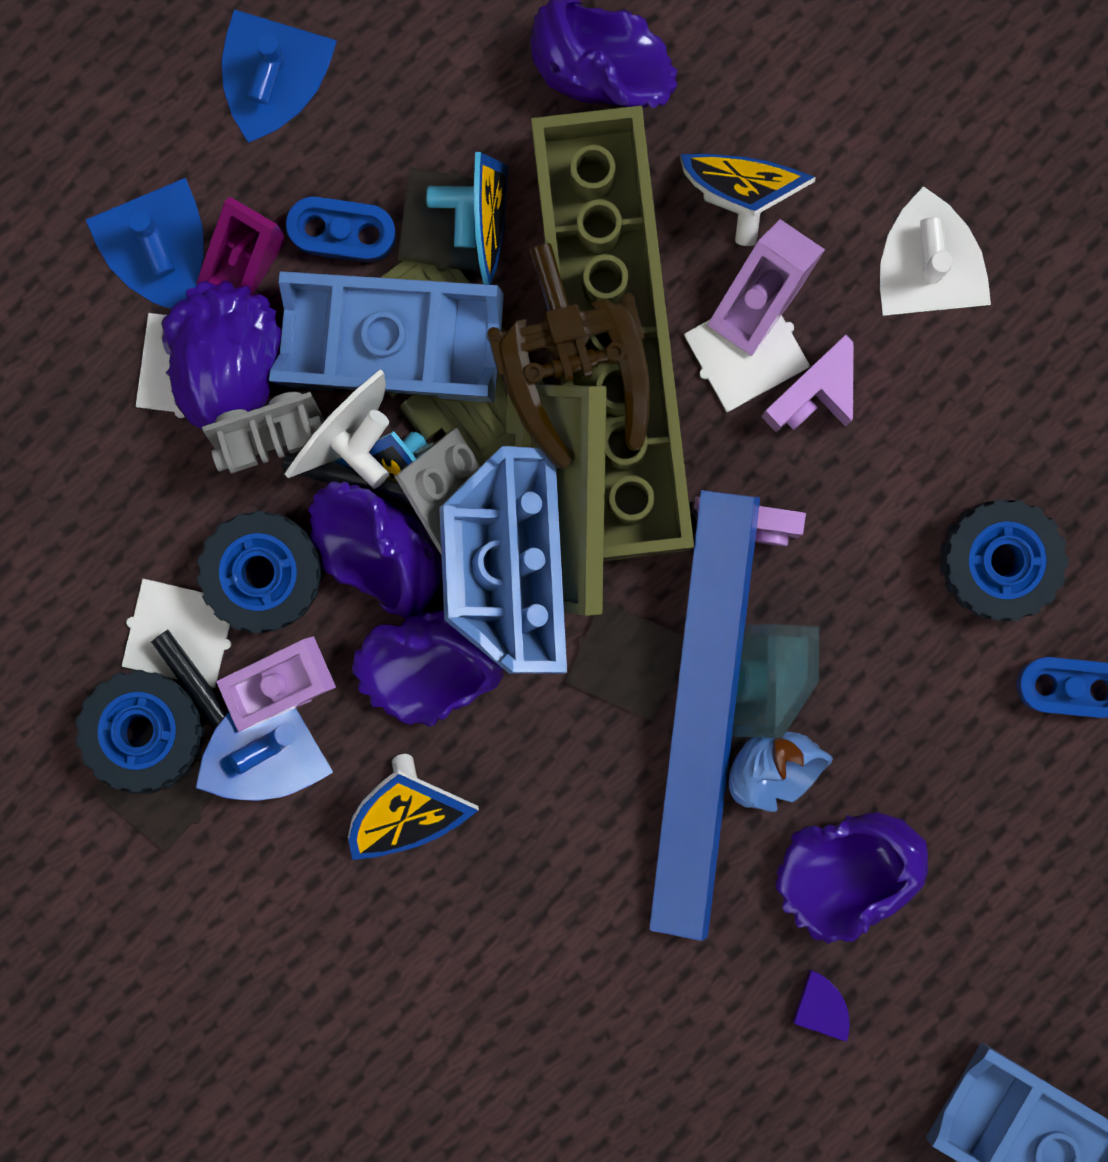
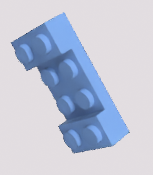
M280 271L279 287L284 307L280 354L270 369L269 381L280 388L333 391V389L356 390L381 369L384 372L386 381L384 392L432 395L440 399L494 403L497 369L486 334L491 327L498 328L501 333L504 293L498 285Z
M982 1042L925 1137L934 1148L958 1162H1108V1118Z

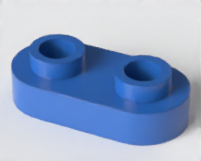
M306 197L292 206L286 219L287 232L293 244L302 252L311 255L374 263L386 258L396 243V229L392 218L385 210L375 205L322 197ZM313 219H320L325 222L324 232L317 237L306 233V225ZM366 227H374L379 231L378 240L370 245L363 244L359 240L360 232Z
M1043 657L1029 661L1020 670L1016 682L1017 692L1021 701L1028 708L1043 713L1108 718V694L1103 700L1097 701L1090 693V687L1096 680H1102L1108 687V663ZM1042 674L1048 675L1053 681V689L1046 696L1039 694L1035 688L1036 679Z

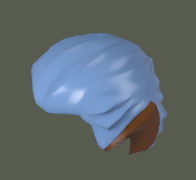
M784 730L760 733L748 740L735 758L729 773V790L735 802L746 808L751 807L771 813L776 812V798L790 803L795 802L812 786L822 771L832 763L833 757L820 749L818 744L800 733Z

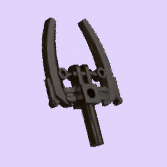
M547 243L531 248V256L547 311L537 324L526 326L527 319L515 321L509 331L500 333L498 328L491 327L486 334L498 376H503L511 403L520 421L537 447L552 464L560 470L566 469L571 464V454L545 412L535 385L542 378L554 376V378L561 377L564 384L570 383L574 380L573 373L580 372L581 377L585 379L593 375L592 369L597 368L600 363L618 364L625 401V443L630 450H639L644 445L648 425L650 387L648 366L642 343L645 337L635 306L634 296L627 293L621 298L620 303L617 304L602 299L591 304L594 307L593 310L585 312L580 310L577 304L569 306L552 245ZM608 333L611 343L606 349L596 352L593 349L586 350L585 344L589 337ZM545 348L555 354L556 359L550 360L549 364L540 365L538 363H530L528 352Z

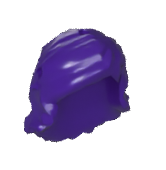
M549 0L547 5L541 6L538 9V13L534 16V25L532 26V60L549 87L569 98L585 103H604L617 107L642 106V109L647 106L656 108L658 105H665L669 101L670 95L675 92L677 82L675 81L677 69L672 66V60L667 55L664 42L649 30L646 19L640 15H633L626 9L605 11L602 8H586L579 5L582 4L579 0Z
M226 280L217 285L208 281L199 282L195 288H189L186 291V298L177 302L172 307L170 314L163 317L161 322L163 329L161 339L166 353L170 355V366L166 374L170 377L171 392L174 396L175 405L190 424L200 429L203 426L215 423L216 418L225 412L238 409L249 412L264 407L273 384L269 381L270 369L280 353L279 346L282 332L276 325V310L269 307L270 303L263 295H251L248 285L234 288L233 284Z
M334 481L329 483L326 488L319 489L313 496L314 500L311 502L308 511L311 513L310 524L312 530L310 537L314 546L321 554V565L325 572L333 575V578L339 584H348L358 588L360 592L375 596L381 602L378 604L386 612L402 616L404 619L413 616L414 613H423L425 608L430 606L441 583L442 555L420 518L412 511L387 501L383 497L371 492L370 489H362L359 485L349 486L347 482L340 484Z
M444 610L419 613L406 618L400 626L382 624L372 628L362 643V650L356 649L354 661L352 662L353 674L359 679L358 690L361 694L370 695V702L373 707H383L386 714L396 717L401 723L410 725L421 723L428 727L434 726L438 720L441 721L447 718L453 709L458 710L467 706L481 694L497 688L504 677V669L444 620Z
M879 812L864 813L854 817L847 815L840 824L827 825L824 828L805 826L800 831H794L791 836L792 843L785 852L784 864L778 867V878L775 884L777 891L784 898L782 908L785 913H794L796 926L798 928L807 926L808 932L814 940H824L827 944L838 940L854 942L862 933L866 934L870 926L894 915L924 886L928 874L927 844L904 820Z

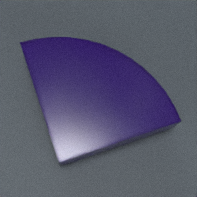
M809 969L792 1022L847 1042L850 1028L849 1013L841 993L826 977Z

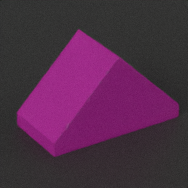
M229 197L223 204L196 284L208 281L217 285L226 280L231 282L234 288L248 285L251 295H253L286 242V238L279 226L232 197Z

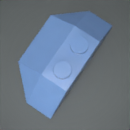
M502 446L439 507L444 620L509 674L567 673L556 467L539 448Z

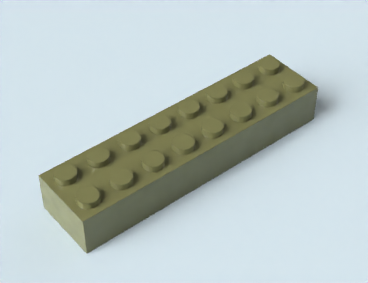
M642 106L531 118L544 243L552 245L568 305L577 304L578 308L585 312L594 309L591 305L593 302L605 299L613 304L620 303L621 298L625 294L630 293L635 298V306L645 337L642 343L649 375V419L644 445L637 451L630 450L625 443V401L618 364L600 363L597 368L592 369L593 375L585 379L581 377L580 372L573 373L574 380L566 384L563 383L560 377L561 385L606 386L603 562L690 552L694 548ZM608 333L589 337L585 344L586 350L593 349L596 352L606 349L611 343Z

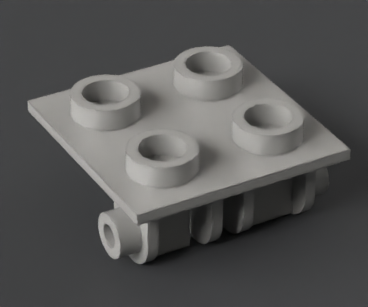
M288 392L271 399L268 406L249 412L243 409L225 412L216 418L215 423L203 426L202 429L215 448L212 450V456L217 470L220 472L229 469L232 474L258 465L256 459L258 454L262 462L266 463L269 462L267 451L276 449L279 458L285 456L283 446L286 445L290 454L301 451L316 430L325 422V419L311 392L304 394Z
M458 428L451 430L435 444L430 442L416 450L414 454L417 458L395 475L396 480L440 554L439 507L480 467L474 453L466 444Z

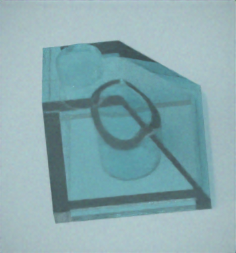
M781 624L745 625L732 736L783 738L819 682V627Z

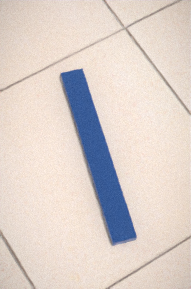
M701 490L650 921V931L699 941L708 938L760 505V497Z

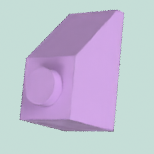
M779 219L758 240L707 326L752 356L795 298L825 249Z

